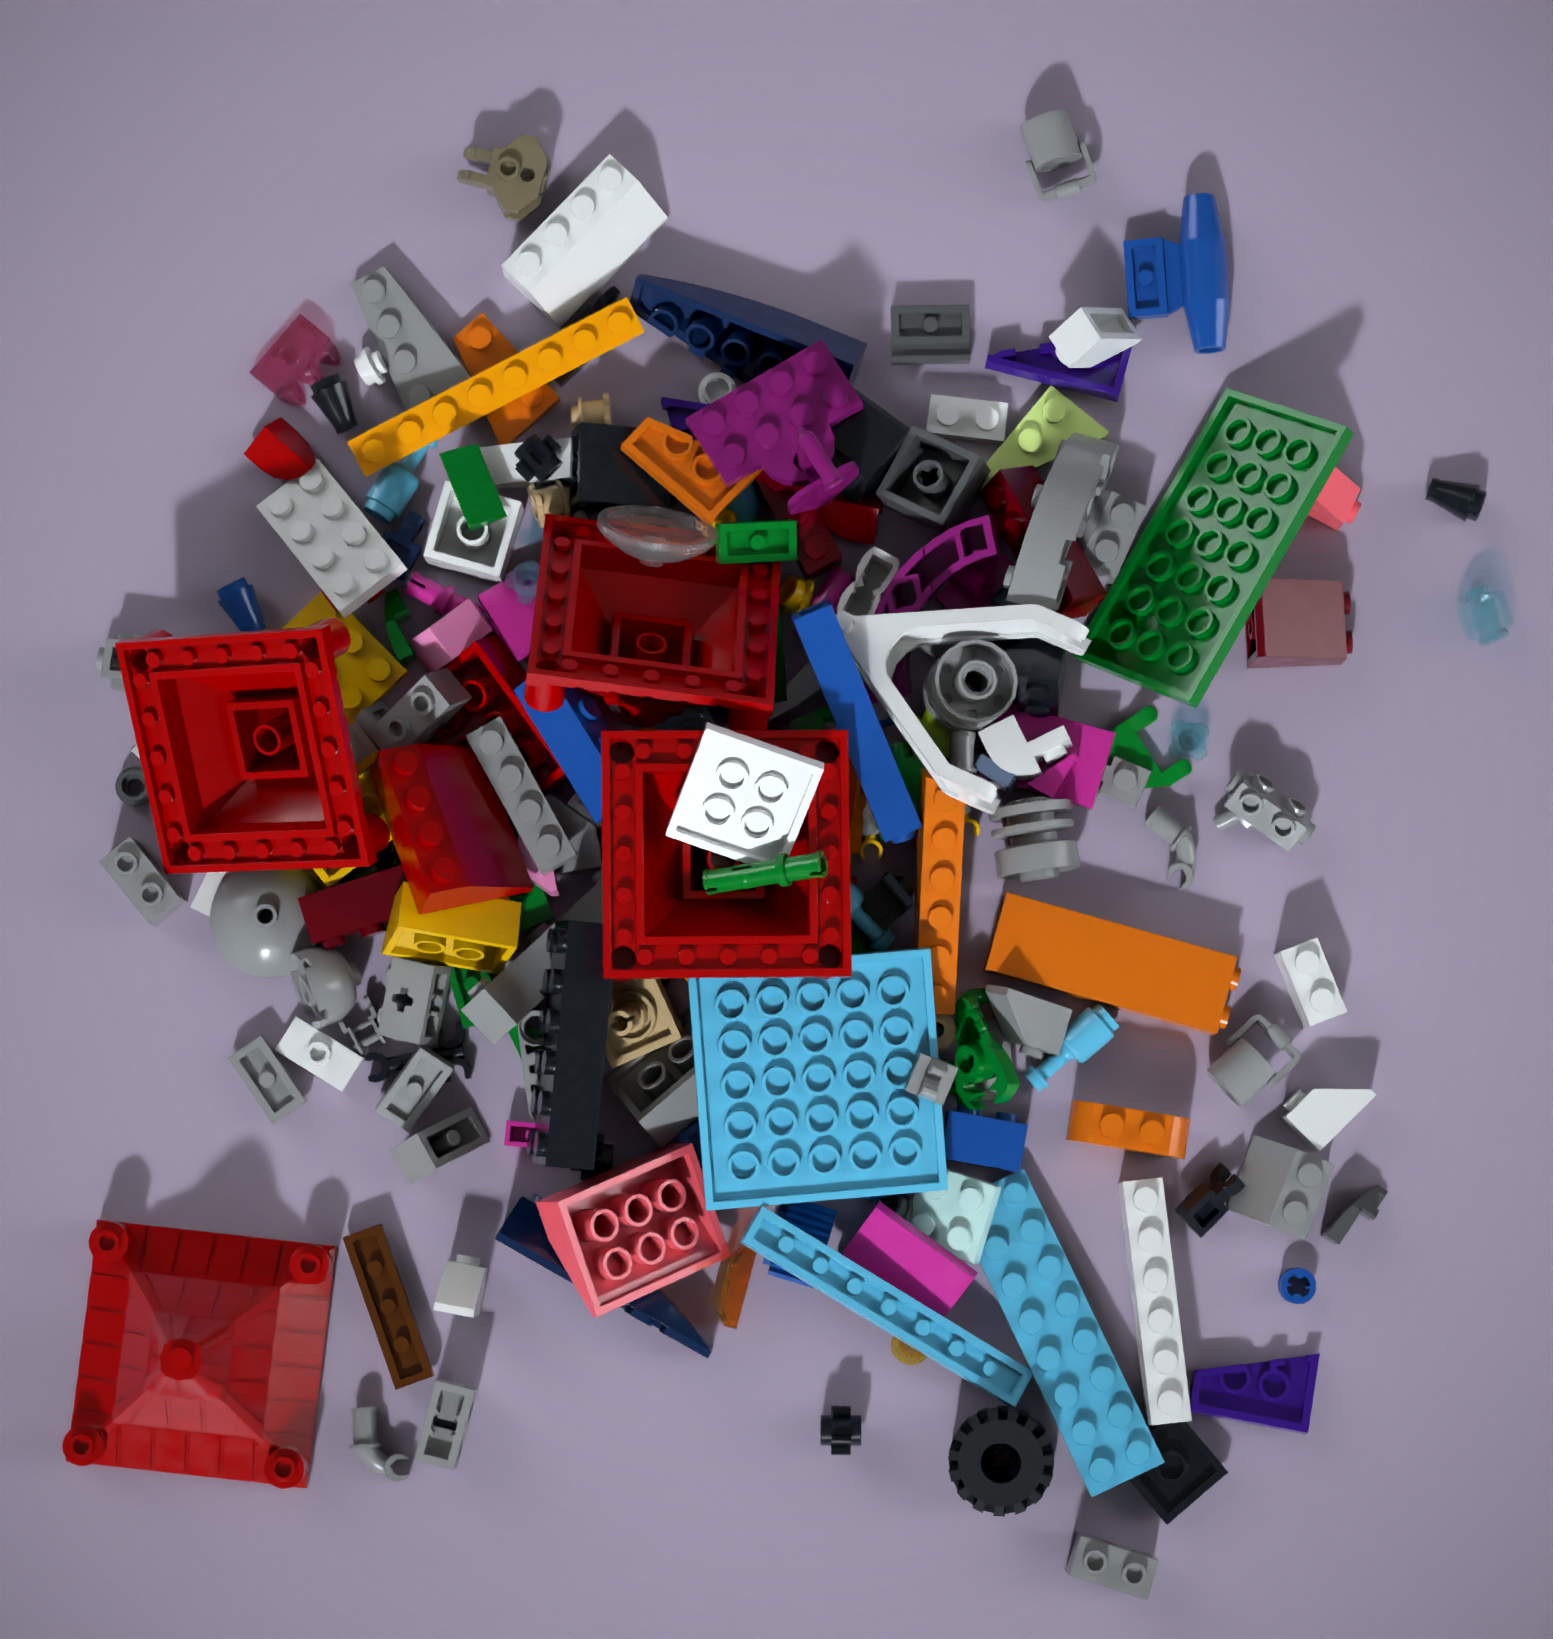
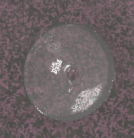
M641 505L614 506L602 510L597 518V528L609 542L625 554L640 559V563L651 567H661L664 563L682 562L701 555L715 545L717 538L716 529L700 518L661 507Z

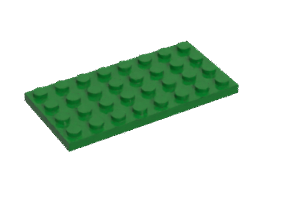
M1226 387L1087 627L1089 633L1086 638L1092 641L1084 655L1074 653L1072 655L1079 662L1197 708L1354 433L1348 426Z

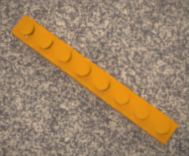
M623 297L349 439L347 443L364 476L367 477L633 339L645 331L628 298Z

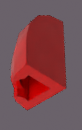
M282 417L264 426L244 453L259 469L273 478L283 480L300 478L312 469L315 464L314 452L308 442Z
M840 492L828 504L818 508V512L824 524L836 535L851 541L874 545L878 533L879 514H882L884 504L875 492H872L858 504Z

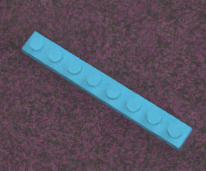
M763 1206L757 1209L739 1241L741 1244L1009 1407H1016L1033 1375L1032 1371Z

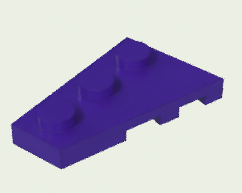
M1320 1353L1295 1358H1282L1258 1363L1195 1370L1192 1375L1189 1394L1191 1413L1307 1434Z

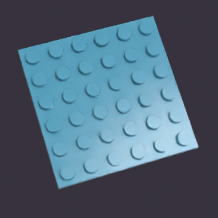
M929 947L851 953L852 977H836L827 980L818 977L687 978L706 1211L948 1190L942 1105L907 1092L904 1089L919 1051L938 1058L931 950Z

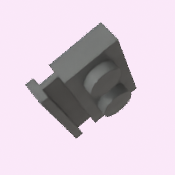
M969 305L891 306L892 365L970 364Z

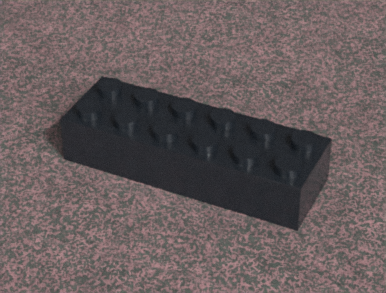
M574 920L555 921V928H549L546 942V950L552 953L551 969L546 968L543 975L542 989L543 993H548L547 1009H541L539 1016V1033H544L543 1049H537L535 1057V1073L540 1074L539 1090L534 1089L531 1097V1113L536 1114L535 1130H530L528 1133L527 1154L532 1155L533 1163L543 1166L594 1170L612 979H603V923Z

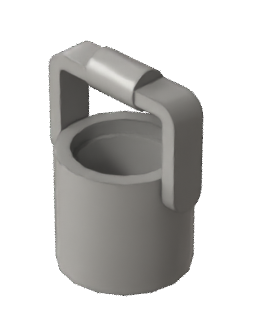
M1054 110L1038 115L1021 126L1020 129L1031 159L1025 163L1039 200L1043 202L1055 198L1062 200L1081 193L1082 188L1096 182L1097 175L1085 140L1078 141L1067 110ZM1084 156L1090 175L1068 180L1055 185V188L1042 192L1036 173H1048L1065 168Z
M1257 1014L1252 1016L1229 1038L1226 1044L1230 1048L1206 1070V1073L1231 1101L1240 1108H1243L1263 1087L1268 1085L1272 1089L1300 1062V1053L1291 1044L1293 1039L1276 1023L1272 1025L1264 1016ZM1256 1024L1265 1031V1035L1281 1051L1284 1050L1292 1058L1277 1074L1267 1060L1242 1038Z

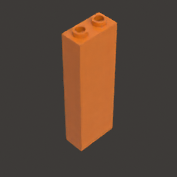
M1008 892L1003 897L983 970L984 972L1212 1036L1218 1033L1219 1028L1225 1029L1231 1012V1006L1225 1005L1229 990H1236L1241 975V968L1236 967L1238 959L1236 956Z

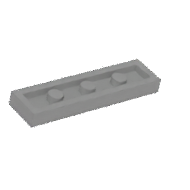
M499 716L466 735L468 742L540 873L545 876L578 857L576 850L503 718Z

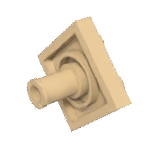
M660 978L612 981L605 1055L611 1068L686 1036Z

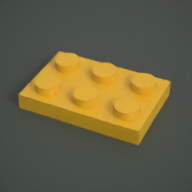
M321 591L282 629L308 627L328 617L340 620L348 628L351 639L350 647L344 655L335 659V665L344 704L343 710L347 723L350 725L356 721L354 719L355 716L363 708L379 702L408 674V671L352 613L344 618L340 612H336Z

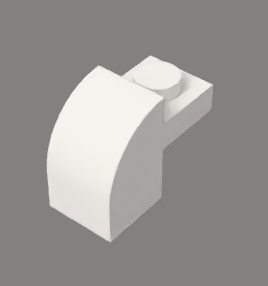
M1014 715L978 732L991 760L1001 769L1015 774L1018 781H1032L1042 774L1038 765L1039 762L1045 760L1046 764L1053 763L1068 754L1066 749L1073 746L1064 725L1027 742Z

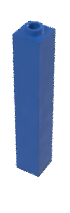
M825 600L790 615L837 729L848 730V756L884 842L892 840L894 844L913 838L916 835L914 830L922 828L921 822L832 605L828 600Z

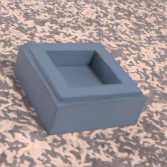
M983 754L980 755L974 765L980 777L988 782L998 783L1002 787L1001 790L1006 793H1011L1018 782L1015 774L1001 769L993 760Z

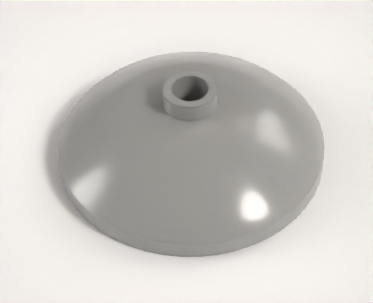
M304 869L233 871L218 888L210 910V928L218 950L234 967L253 976L277 978L289 975L291 971L298 970L297 961L290 962L291 954L316 946L311 943L297 898L321 891L322 888ZM270 909L273 913L272 920L267 924L261 923L259 919L261 911Z

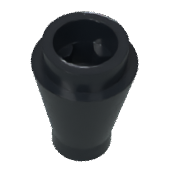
M339 373L328 376L310 386L314 394L311 398L332 424L337 435L359 425L354 415L346 380H341Z
M1433 477L1425 500L1437 504L1464 522L1467 519L1476 522L1485 502L1487 492L1480 490L1479 485L1440 480Z

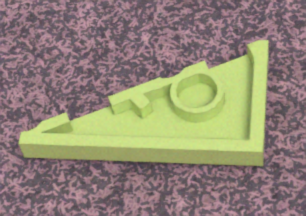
M1051 385L987 461L986 464L991 471L982 488L1000 469L1033 465L1037 470L1048 465L1049 462L1056 459L1061 440H1067L1075 432L1105 440L1109 431Z

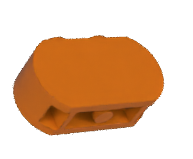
M1072 1100L1066 1140L1162 1157L1185 1159L1191 1119L1113 1105Z

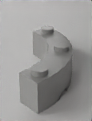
M1076 432L1067 440H1061L1056 459L1044 485L1037 484L1034 490L1031 507L1035 509L1027 528L1016 566L1009 565L1003 584V588L1009 589L1007 601L1021 605L1037 604L1052 611H1057L1060 608L1073 561L1066 560L1071 542L1075 541L1076 537H1082L1093 510L1095 495L1100 496L1104 488L1110 483L1120 447L1119 444Z
M602 868L592 877L596 885L557 921L574 920L603 923ZM543 922L527 937L532 944L491 982L484 977L467 992L472 1000L461 1011L493 1045L518 1024L548 994L543 993L542 989L544 971L546 968L551 969L552 953L546 950L548 930L549 928L554 929L555 923L549 927Z

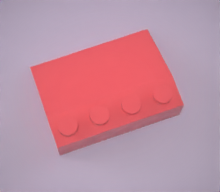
M693 1143L667 1144L663 1148L660 1147L536 1201L548 1240L592 1317H599L730 1257L716 1211H706L703 1173Z

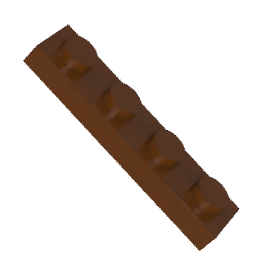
M378 1224L342 1237L395 1390L435 1376L383 1225Z

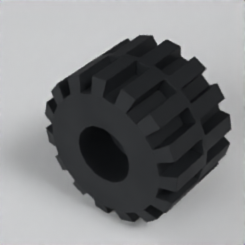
M1001 1405L990 1409L987 1407L979 1410L972 1417H968L955 1434L949 1449V1475L951 1482H954L959 1496L963 1500L969 1501L973 1508L979 1512L987 1511L994 1513L993 1516L1003 1517L1005 1514L1014 1512L1016 1515L1026 1511V1508L1033 1503L1036 1504L1043 1497L1047 1487H1049L1053 1477L1054 1449L1045 1428L1026 1411ZM997 1450L1002 1454L1006 1450L1011 1453L1009 1457L1011 1466L1009 1468L1003 1465L998 1468L994 1467L995 1457L992 1452Z

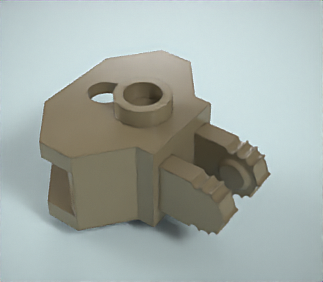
M521 134L502 149L494 147L493 152L468 146L464 149L463 157L474 163L488 165L489 169L487 175L471 170H461L458 172L457 180L467 185L486 189L487 195L495 196L505 219L521 222L541 207L550 169L547 165L546 155L537 137ZM529 178L533 179V180H531V181H529V182H526V181H525L526 179H529Z

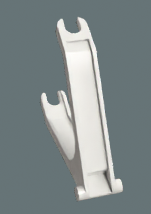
M1037 604L851 616L848 613L842 612L836 615L859 674L942 792L989 814H994L1001 802L1000 799L995 798L998 788L992 783L948 763L893 684L892 677L896 665L906 653L919 646L954 644L973 639L996 641L1039 638L1077 655H1084L1092 641L1086 638L1089 629L1085 625Z

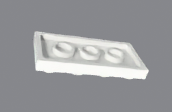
M319 459L315 460L312 469L302 477L289 480L256 506L344 618L407 570L402 561Z

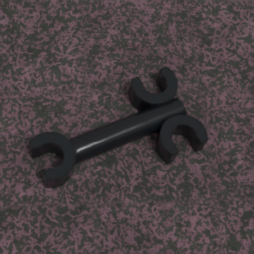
M461 1023L456 1024L457 1037L452 1041L444 1039L441 1027L438 1044L443 1047L431 1050L454 1064V1066H462L465 1078L471 1079L473 1074L472 1067L469 1062L464 1060L465 1054L462 1043L465 1040L466 1032L463 1029V1025ZM377 1052L364 1056L365 1061L379 1060L382 1064L381 1072L377 1075L368 1076V1080L374 1083L382 1082L390 1073L401 1071L414 1052L386 1057ZM449 1075V1077L447 1078V1080L445 1081V1083L451 1082V1076H450V1075Z

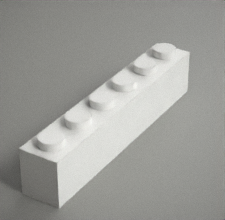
M1163 1177L1123 1181L1118 1184L1146 1422L1147 1425H1160L1192 1421Z

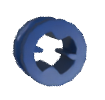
M1290 1268L1280 1276L1278 1290L1286 1301L1293 1304H1304L1314 1296L1316 1281L1308 1270ZM1291 1276H1294L1296 1279L1303 1277L1306 1279L1307 1286H1303V1288L1307 1290L1304 1295L1301 1296L1298 1293L1289 1294L1287 1286H1291V1284L1287 1282Z

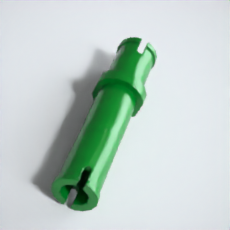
M823 851L791 857L784 853L778 854L776 859L705 869L703 871V885L709 896L716 893L773 884L787 887L791 886L793 881L826 877L828 874L827 859Z

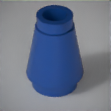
M245 577L216 591L220 598L218 601L219 605L241 632L264 630L267 628L263 622L264 619L253 584L248 585Z

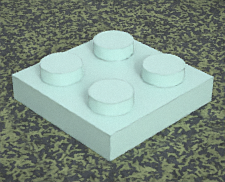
M947 1168L948 1190L915 1193L913 1212L908 1222L957 1258L972 1264H979L1002 1187Z

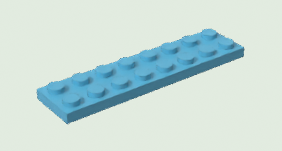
M1022 1169L1020 1172H1015L993 1183L1002 1188L979 1263L1033 1373L1034 1379L1090 1497H1094L1165 1462L1025 1170Z

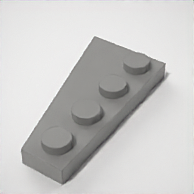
M384 266L350 283L406 410L471 377L465 365L444 342L440 333L419 310L418 305L390 269Z

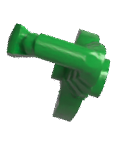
M986 987L966 990L955 1004V1038L957 1039L955 1065L958 1067L955 1076L956 1099L959 1105L969 1110L989 1109L981 1101V1098L987 1092L977 1090L975 1083H981L983 1080L996 1077L995 1082L989 1088L990 1090L997 1091L993 1104L1006 1103L1016 1093L1020 1084L1009 1056L1004 1048L993 1040L992 1034L989 1032L990 1028L984 1021V1015L979 1010V1004L989 1003L985 993Z

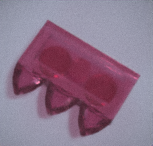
M299 314L249 373L281 401L294 406H304L306 404L305 394L297 381L312 385L323 379L318 365L314 362L315 360L332 366L340 365L341 361L339 352L331 339L303 315Z

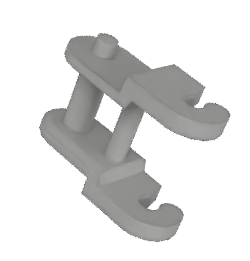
M368 994L363 996L372 1014L368 1020L353 1028L347 1027L344 1019L338 1021L343 1034H350L355 1043V1045L351 1046L353 1051L358 1050L361 1055L364 1054V1047L378 1040H381L383 1044L386 1043L384 1036L377 1035L379 1026L375 1019H377L378 1012ZM372 1024L376 1032L359 1040L355 1033Z

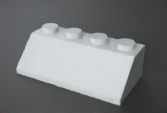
M609 154L501 265L504 277L558 328L562 329L657 231L668 217L642 184Z

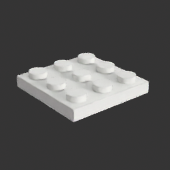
M707 722L666 827L665 836L743 863L776 859L778 854L787 853L790 855L824 771V763Z

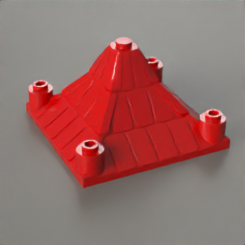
M546 514L524 701L534 710L551 712L563 705L566 687L580 688L604 697L605 703L617 716L627 724L636 727L654 726L674 717L683 711L684 707L720 705L721 707L729 708L727 724L730 730H766L769 716L772 717L774 707L780 561L718 564L716 563V545L710 543L705 538V535Z
M328 617L308 627L191 636H172V634L165 630L157 629L139 638L122 639L115 643L165 874L370 867L377 862L376 854L388 846L390 831L387 824L379 816L370 813L364 814L363 798L357 779L354 754L350 745L351 739L347 719L343 710L344 704L336 676L335 659L344 655L351 644L350 633L343 622L336 618Z
M704 730L601 731L603 979L626 981L630 979L818 977L827 980L836 977H852L848 730H731L824 763V771L789 857L823 851L827 859L828 874L824 878L817 877L793 881V884L787 887L773 884L716 893L710 896L707 895V890L704 889L703 871L705 869H716L744 863L665 836L666 827Z
M97 1220L96 1227L91 1232L88 1240L93 1259L71 1429L64 1436L62 1442L66 1462H71L77 1466L95 1464L272 1484L274 1487L281 1489L291 1487L307 1488L337 1246Z

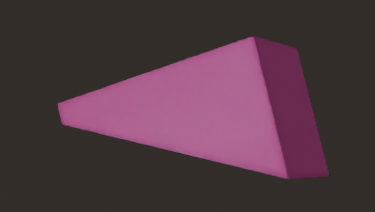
M1071 754L1027 783L1028 787L1044 797L1057 799L1079 761L1078 755Z

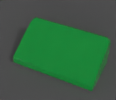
M478 443L439 454L470 532L507 517Z

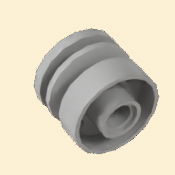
M979 639L961 641L944 652L926 673L922 689L925 707L932 718L947 730L979 731L1006 712L1015 699L1018 685L1015 665L1007 653L992 642ZM965 681L973 686L974 692L968 689Z
M1048 797L1020 799L997 808L994 814L988 813L989 822L1008 823L1006 827L991 831L992 838L1010 839L1011 843L1010 847L994 853L998 879L1020 878V882L1044 880L1058 877L1060 872L1080 867L1077 841L1058 839L1057 832L1074 826L1073 819H1055V815L1072 810L1070 799H1053Z

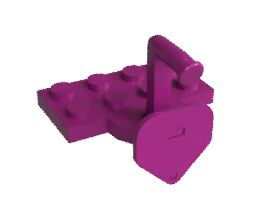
M822 339L686 418L687 426L727 488L759 469H762L772 480L783 485L804 486L787 502V509L791 515L825 506L859 475V466L855 461L843 464L838 468L834 466L832 460L834 458L835 437L831 427L862 410L863 402ZM796 457L798 461V468L794 464Z

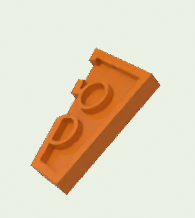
M483 313L479 314L453 337L465 368L471 376L518 352ZM546 383L486 414L499 445L510 444L520 438L561 400Z
M647 417L621 444L620 449L709 527L762 472V469H759L727 488L698 441L692 439V435L650 417Z

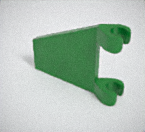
M1151 705L1143 708L1110 730L1116 736L1107 765L1111 766L1114 757L1117 756L1151 771L1145 789L1171 786L1189 775L1192 771V766L1188 760L1181 759L1161 772L1137 735V732L1157 720L1158 714Z

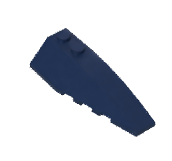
M639 273L630 298V304L638 317L666 336H676L689 346L688 350L699 358H702L704 355L722 367L721 373L730 376L732 379L736 377L744 383L749 382L822 339L853 386L867 347L865 342L796 314L738 295L683 281Z
M533 1193L531 1199L521 1196L496 1235L495 1240L573 1283L548 1240L536 1205V1201L543 1198ZM661 1289L621 1306L632 1317L649 1326L657 1327L663 1334L708 1358L710 1356L712 1348L683 1312Z

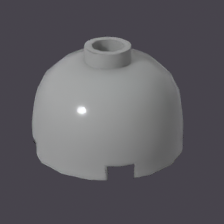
M321 946L306 948L291 954L290 962L297 961L298 970L291 971V975L301 1006L305 1014L313 1012L318 1019L311 1022L313 1027L320 1029L343 1019L354 1007L357 999L356 986L361 984V976L354 962L347 963L344 956L336 950H324Z

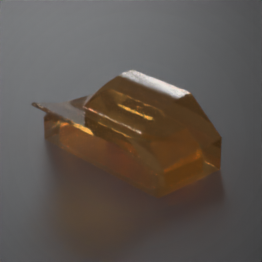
M741 1246L730 1254V1257L721 1261L710 1300L721 1324L733 1329H737L756 1257L755 1251Z

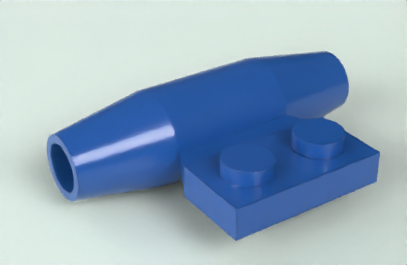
M1210 193L1191 194L1183 198L1179 244L1162 237L1123 241L1128 316L1130 321L1164 318L1184 308L1194 352L1198 354L1218 353L1226 349L1230 310L1226 240L1215 196Z

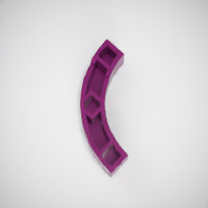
M994 513L968 520L952 527L915 552L899 569L887 586L874 615L924 611L936 592L957 572L982 558L1001 553L1002 548ZM911 651L906 653L896 665L892 677V682L902 697L912 693L910 681ZM864 681V686L871 703H878L879 701Z

